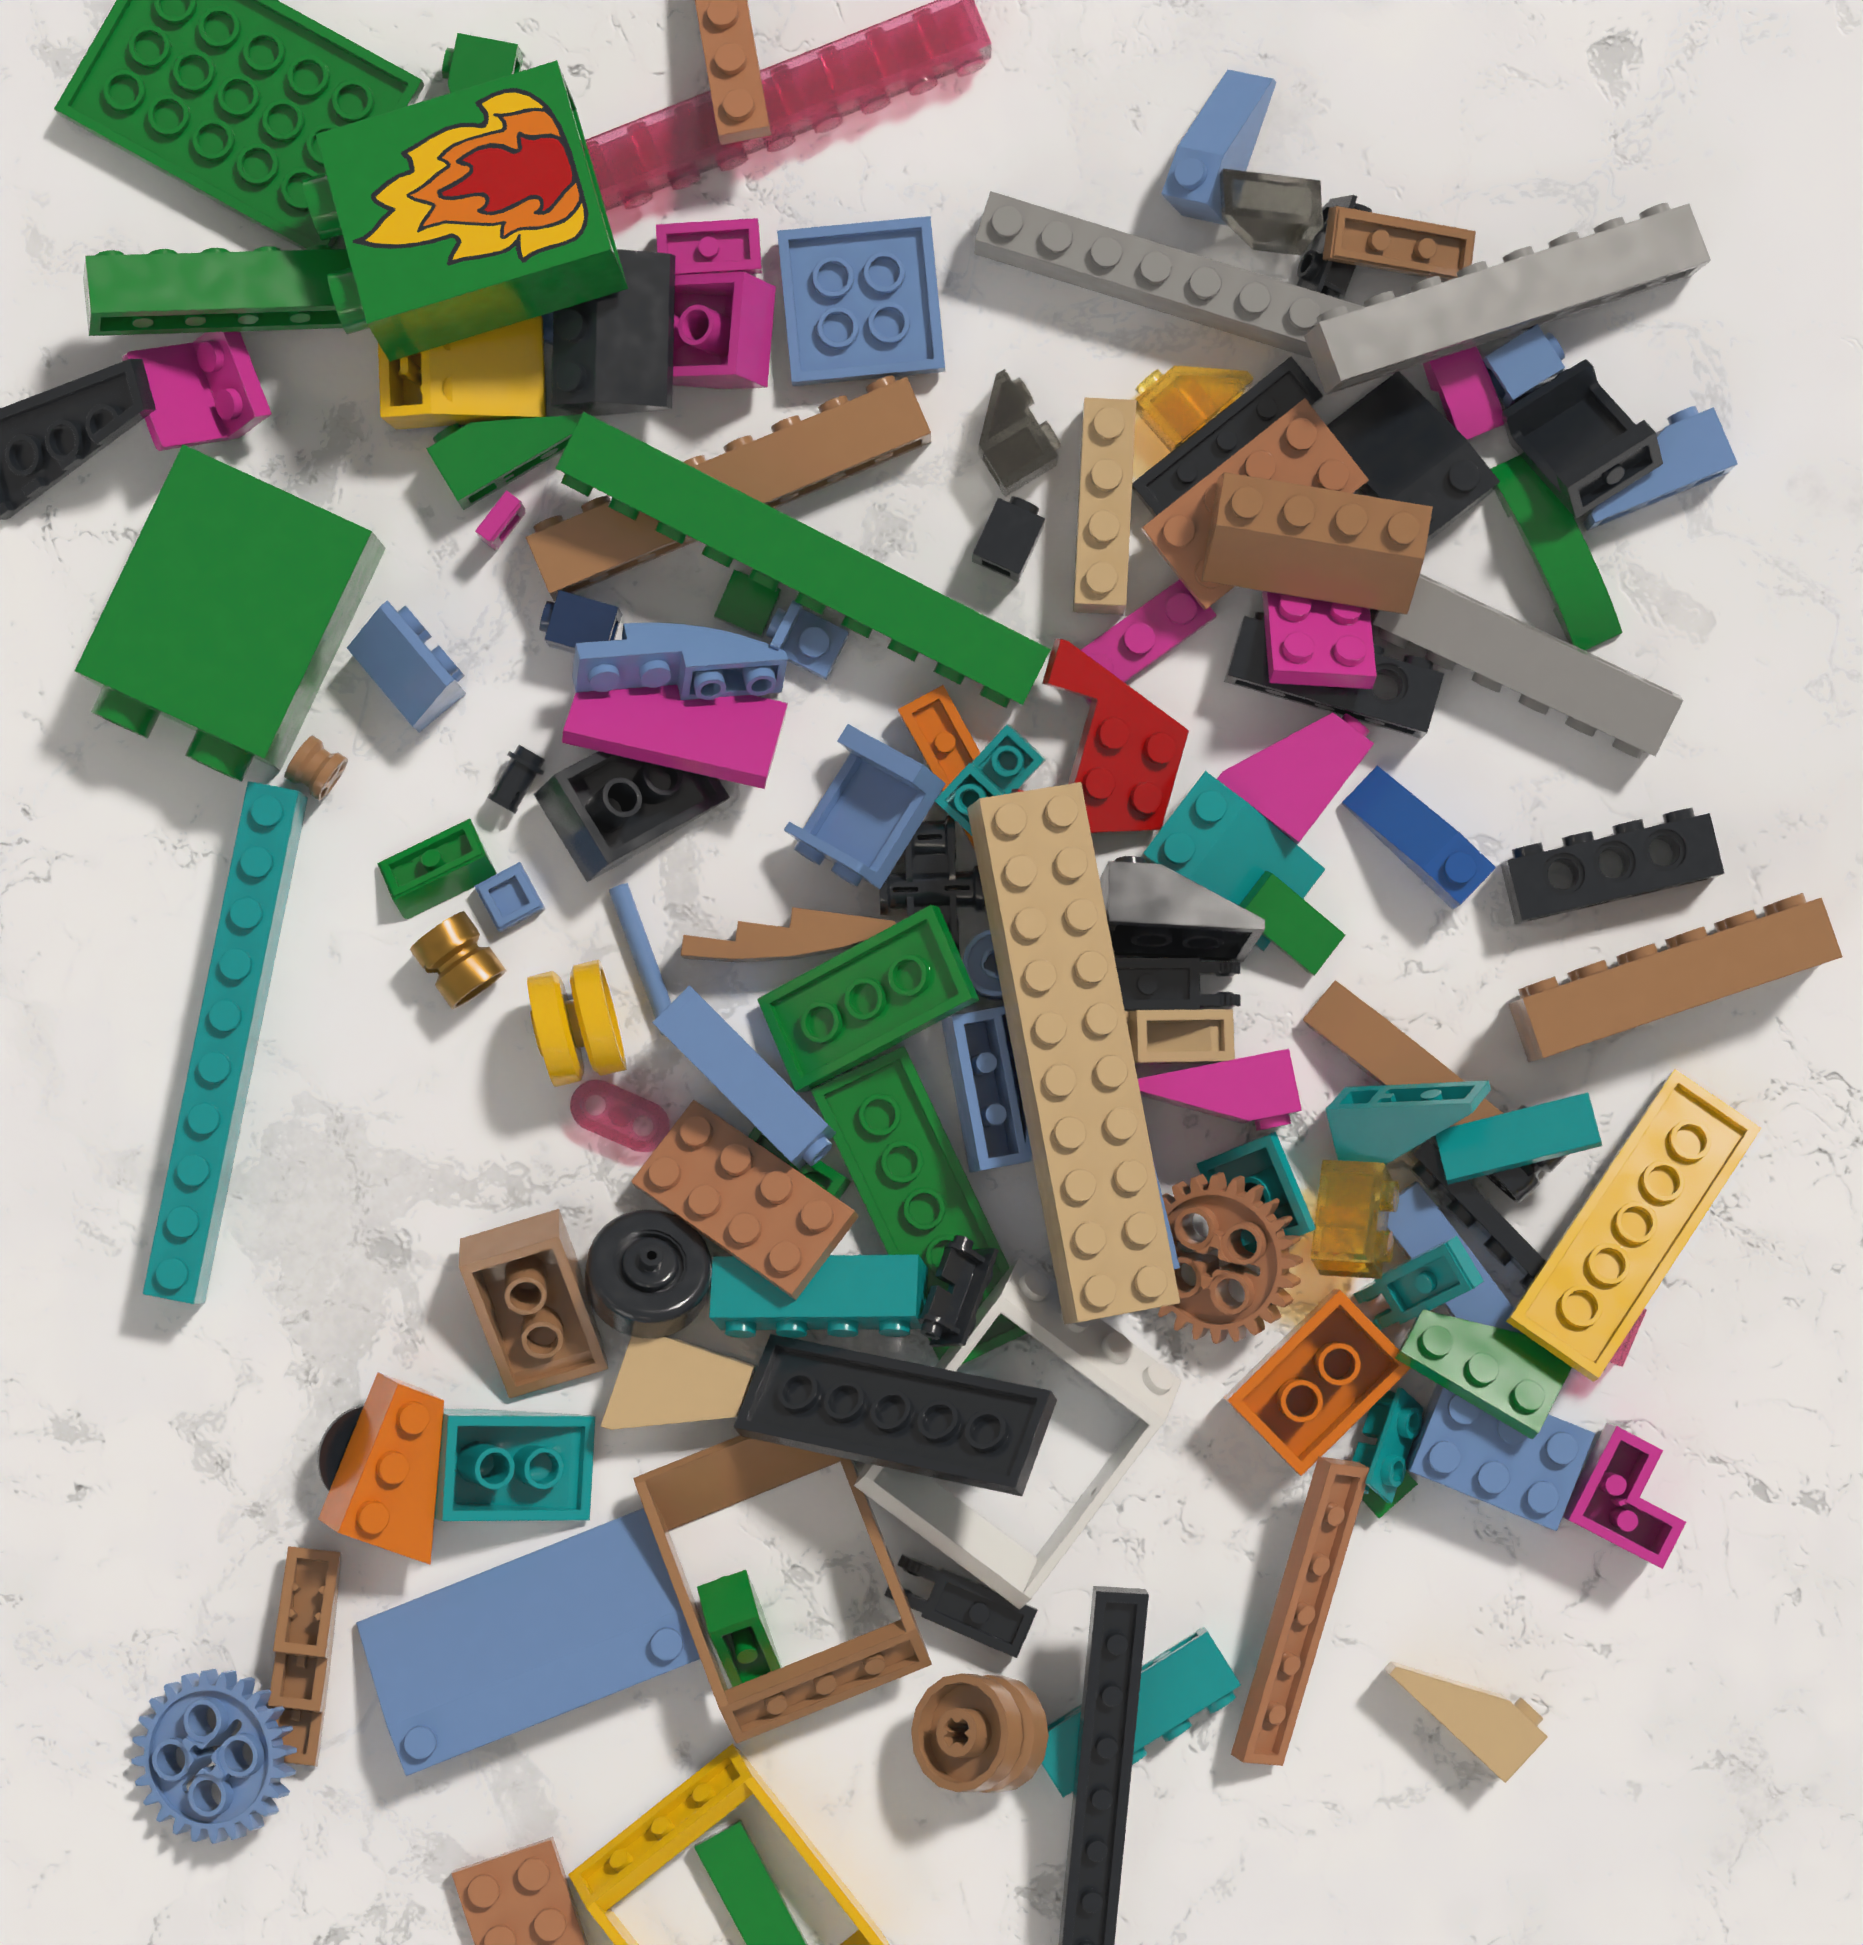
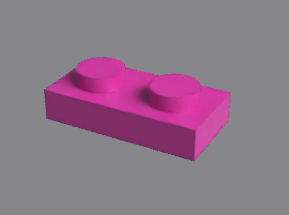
M758 218L656 224L657 252L676 256L675 275L729 272L762 273Z

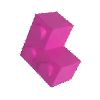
M1606 1423L1575 1484L1563 1518L1661 1569L1664 1568L1687 1523L1640 1498L1664 1450L1618 1426Z

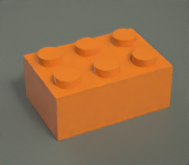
M1333 1289L1223 1398L1297 1474L1302 1476L1317 1461L1318 1456L1321 1457L1411 1368L1395 1359L1399 1349L1340 1289Z

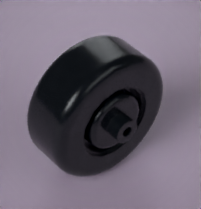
M636 1210L625 1213L607 1223L592 1241L585 1269V1289L588 1300L596 1314L607 1325L623 1334L638 1338H659L674 1334L695 1320L705 1305L712 1278L711 1255L706 1242L699 1232L676 1215L659 1210Z

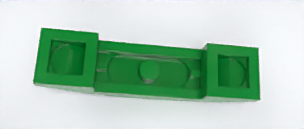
M1520 455L1491 468V471L1500 481L1494 489L1507 517L1512 516L1556 606L1553 612L1568 643L1586 651L1622 634L1623 632L1607 588L1573 515Z

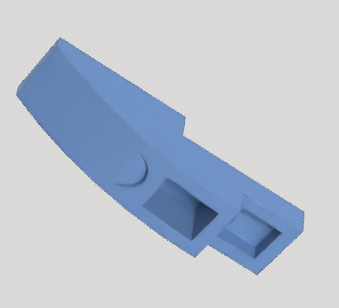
M624 623L622 640L576 643L572 679L575 693L589 691L607 692L615 689L657 688L665 685H677L681 700H711L718 697L740 695L762 696L768 693L782 692L788 658L786 651L781 649L778 651L765 642L714 628L674 623Z

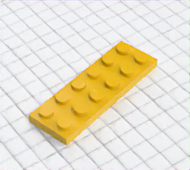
M1674 1069L1625 1140L1506 1322L1591 1381H1596L1760 1132L1761 1127Z

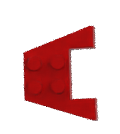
M1054 639L1042 684L1091 699L1068 784L1078 782L1082 784L1091 833L1161 830L1189 730L1072 643L1064 639ZM1012 789L1011 793L1023 792V790Z

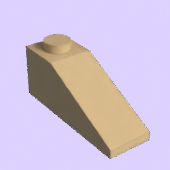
M1392 1661L1384 1668L1391 1677L1504 1783L1515 1774L1548 1738L1537 1727L1544 1718L1521 1697L1513 1704L1502 1694Z

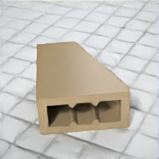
M631 1336L600 1427L614 1430L737 1417L753 1379L752 1375L756 1365L671 1336L659 1338Z

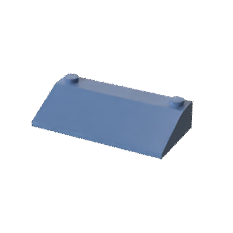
M644 1508L356 1622L384 1719L406 1776L700 1659Z

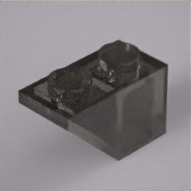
M1005 369L995 376L978 447V455L1004 497L1056 467L1059 457L1056 450L1061 448V444L1049 423L1044 421L1038 424L1029 407L1035 403L1020 377L1012 381Z

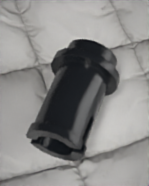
M518 745L514 753L508 752L507 756L511 757L493 790L487 796V798L514 814L518 811L517 808L536 775H543L545 772L541 769L545 759L521 745Z

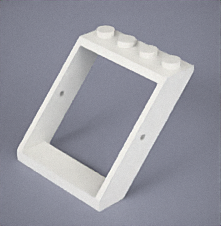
M1018 1257L979 1307L974 1330L968 1337L966 1345L950 1346L935 1367L957 1371L998 1315L1002 1313L1138 1416V1421L1036 1557L928 1476L865 1463L854 1486L1018 1609H1021L1033 1598L1166 1421L1182 1380L1100 1318L1064 1325L1057 1285L1050 1281L1043 1273Z

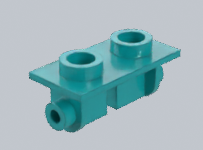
M1397 1387L1396 1393L1389 1390L1370 1408L1362 1433L1366 1437L1377 1438L1376 1444L1358 1442L1352 1461L1359 1462L1370 1468L1365 1481L1364 1494H1368L1371 1488L1383 1500L1391 1504L1397 1487L1404 1480L1406 1460L1413 1439L1417 1437L1421 1430L1422 1413L1424 1407L1402 1387Z

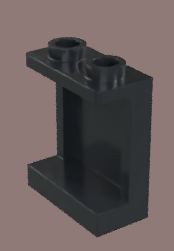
M1587 359L1570 369L1562 371L1554 379L1529 395L1519 398L1501 414L1511 446L1576 519L1663 464L1656 432L1645 420L1635 424L1600 386L1594 366Z

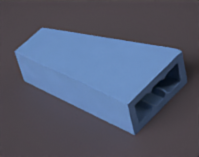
M690 985L652 1022L799 1170L806 1163L810 1166L815 1165L830 1151L833 1144L829 1140L836 1132Z

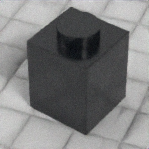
M1011 496L1009 502L998 498L974 549L972 562L1019 583L1044 528L1045 518L1037 515L1039 508L1015 496Z

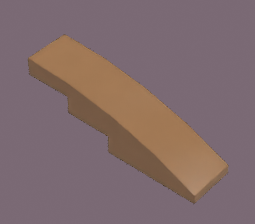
M792 907L790 928L738 921L735 941L683 935L681 956L684 959L737 963L793 960L850 949L896 924V921Z
M1336 980L1303 1019L1309 1028L1344 1053L1353 1064L1381 1085L1465 1082ZM1484 1098L1473 1113L1450 1127L1504 1113Z
M288 1546L273 1647L275 1660L270 1687L272 1693L268 1701V1706L271 1708L283 1706L285 1709L276 1720L278 1726L293 1727V1731L283 1737L282 1740L283 1745L296 1747L297 1752L285 1756L284 1763L318 1767L332 1657L341 1552Z

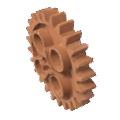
M1224 1172L1212 1175L1209 1184L1205 1176L1200 1174L1191 1178L1190 1187L1184 1181L1173 1185L1172 1191L1174 1196L1168 1193L1162 1195L1180 1268L1174 1269L1180 1303L1161 1307L1157 1315L1163 1317L1174 1312L1177 1315L1174 1330L1179 1331L1191 1323L1193 1324L1192 1335L1194 1340L1204 1337L1210 1329L1214 1344L1224 1341L1228 1332L1235 1343L1246 1338L1247 1329L1254 1336L1264 1331V1320L1272 1324L1282 1317L1276 1306L1286 1307L1293 1302L1294 1299L1284 1288H1293L1301 1283V1279L1290 1273L1289 1268L1303 1263V1258L1290 1254L1289 1247L1301 1239L1300 1236L1285 1235L1283 1230L1293 1220L1292 1216H1284L1277 1219L1273 1214L1280 1203L1278 1198L1265 1204L1260 1201L1264 1188L1261 1184L1245 1192L1244 1176L1240 1175L1232 1179L1227 1187ZM1195 1214L1201 1215L1207 1221L1209 1227L1207 1237L1199 1235L1194 1229L1193 1217ZM1243 1229L1248 1230L1255 1236L1257 1241L1255 1253L1246 1250L1242 1245L1241 1232ZM1180 1241L1182 1245L1195 1251L1187 1252L1177 1247V1242ZM1218 1249V1257L1209 1252ZM1219 1259L1228 1262V1264L1220 1267ZM1183 1263L1188 1264L1195 1271V1286L1189 1285L1182 1278L1181 1266ZM1251 1264L1260 1268L1261 1273L1258 1275L1254 1270L1242 1265ZM1230 1279H1234L1242 1285L1245 1292L1243 1302L1237 1301L1230 1294L1228 1288Z

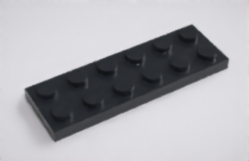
M770 1334L734 1424V1429L743 1437L1022 1497L1054 1411L1057 1398L1051 1390Z

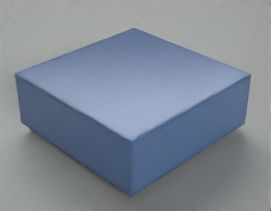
M521 862L474 886L500 933L546 909Z

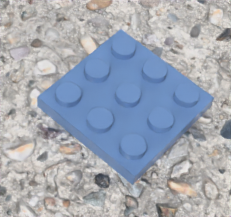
M931 216L777 231L792 387L877 379L891 375L897 377L945 372Z

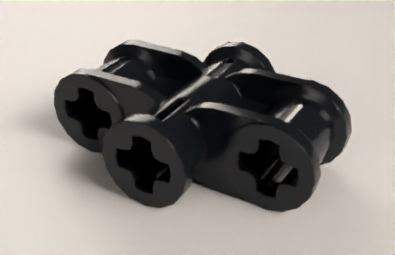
M947 815L945 820L922 821L904 850L906 873H890L881 889H879L880 915H888L890 910L907 909L909 917L930 905L937 906L941 910L960 954L957 907H974L976 912H984V895L978 865H974L972 871H955V820L950 815ZM934 837H940V838H942V839H931V840H918V838H934ZM946 888H969V890H954V891H946L945 889H946ZM894 890H918L917 892H893Z

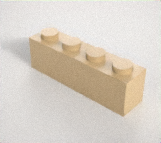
M1084 397L1073 612L1124 615L1126 609L1136 400Z

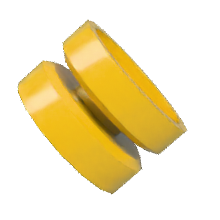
M600 960L572 967L570 984L573 999L571 1000L568 999L561 977L554 971L527 977L528 994L532 1009L530 1010L532 1026L539 1052L544 1058L554 1087L582 1080L584 1074L582 1047L586 1048L593 1070L600 1076L627 1070L619 1024Z

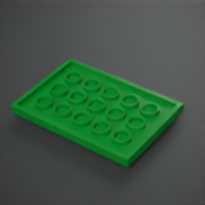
M116 0L54 110L65 119L305 250L314 245L332 247L338 238L336 236L323 241L320 239L312 221L303 191L302 180L326 173L315 134L412 105L425 85L422 79L278 0Z

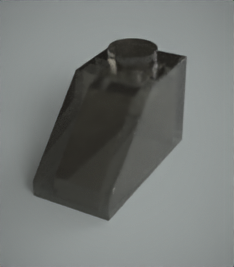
M1224 168L1219 173L1222 220L1253 250L1302 256L1323 227L1321 181Z

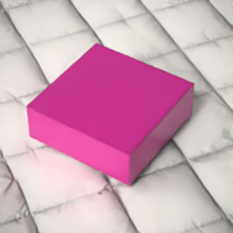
M506 490L475 532L480 540L492 549H499L526 514V509L518 498Z

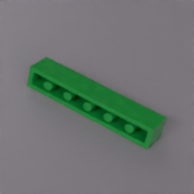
M314 245L305 250H281L274 246H264L253 251L230 252L224 248H209L201 253H177L170 249H158L148 254L125 255L120 251L107 250L96 255L85 256L83 284L89 336L343 328L332 299L327 274L351 267L347 249H333L327 245Z

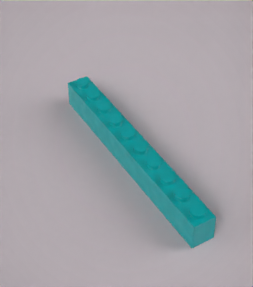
M251 781L247 782L143 1289L144 1295L190 1304L205 1303L308 801V797L297 790Z

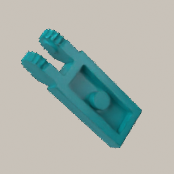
M1455 1236L1384 1272L1375 1278L1373 1282L1353 1293L1358 1304H1361L1363 1302H1370L1382 1293L1391 1309L1383 1310L1375 1315L1371 1321L1379 1330H1382L1396 1322H1399L1401 1325L1418 1317L1423 1309L1430 1311L1474 1289L1484 1280L1458 1236Z

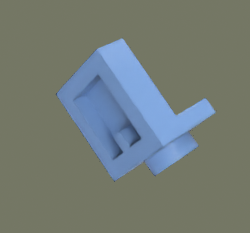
M793 600L787 611L781 608L777 610L768 627L766 636L772 638L770 647L778 651L780 649L786 651L787 661L827 680L849 636V632L804 610L801 604Z

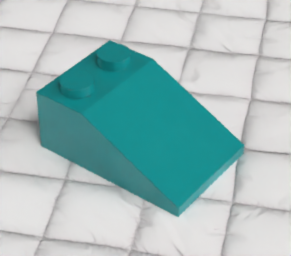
M1207 771L1202 774L1141 855V858H1144L1146 863L1162 864L1238 906L1265 871L1273 873L1303 899L1325 871L1322 865L1247 801ZM1261 935L1255 946L1264 952L1270 941Z
M444 1409L435 1519L440 1521L590 1520L596 1416L489 1409Z

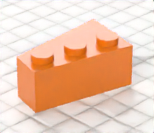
M377 1372L318 1520L337 1533L431 1565L444 1400L423 1388Z

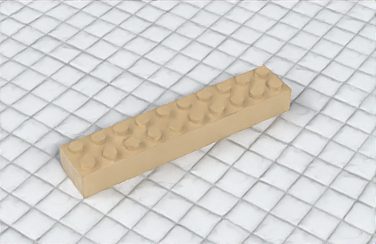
M1078 782L979 798L967 810L1064 1325L1179 1304L1180 1298L1082 784Z

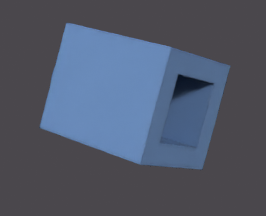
M1538 324L1488 354L1483 359L1496 394L1505 409L1510 407L1519 398L1529 395L1554 379L1565 368L1561 361L1565 358V354L1558 340L1550 332L1544 335Z

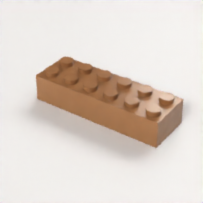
M1800 893L1764 906L1765 917L1757 919L1753 909L1714 923L1717 933L1707 936L1705 927H1699L1666 939L1667 950L1658 952L1655 943L1616 956L1619 964L1617 967L1608 969L1606 961L1602 960L1568 972L1569 983L1559 986L1554 976L1518 989L1521 999L1508 1005L1528 1062L1543 1059L1842 958L1843 956L1822 897L1806 902L1804 893Z

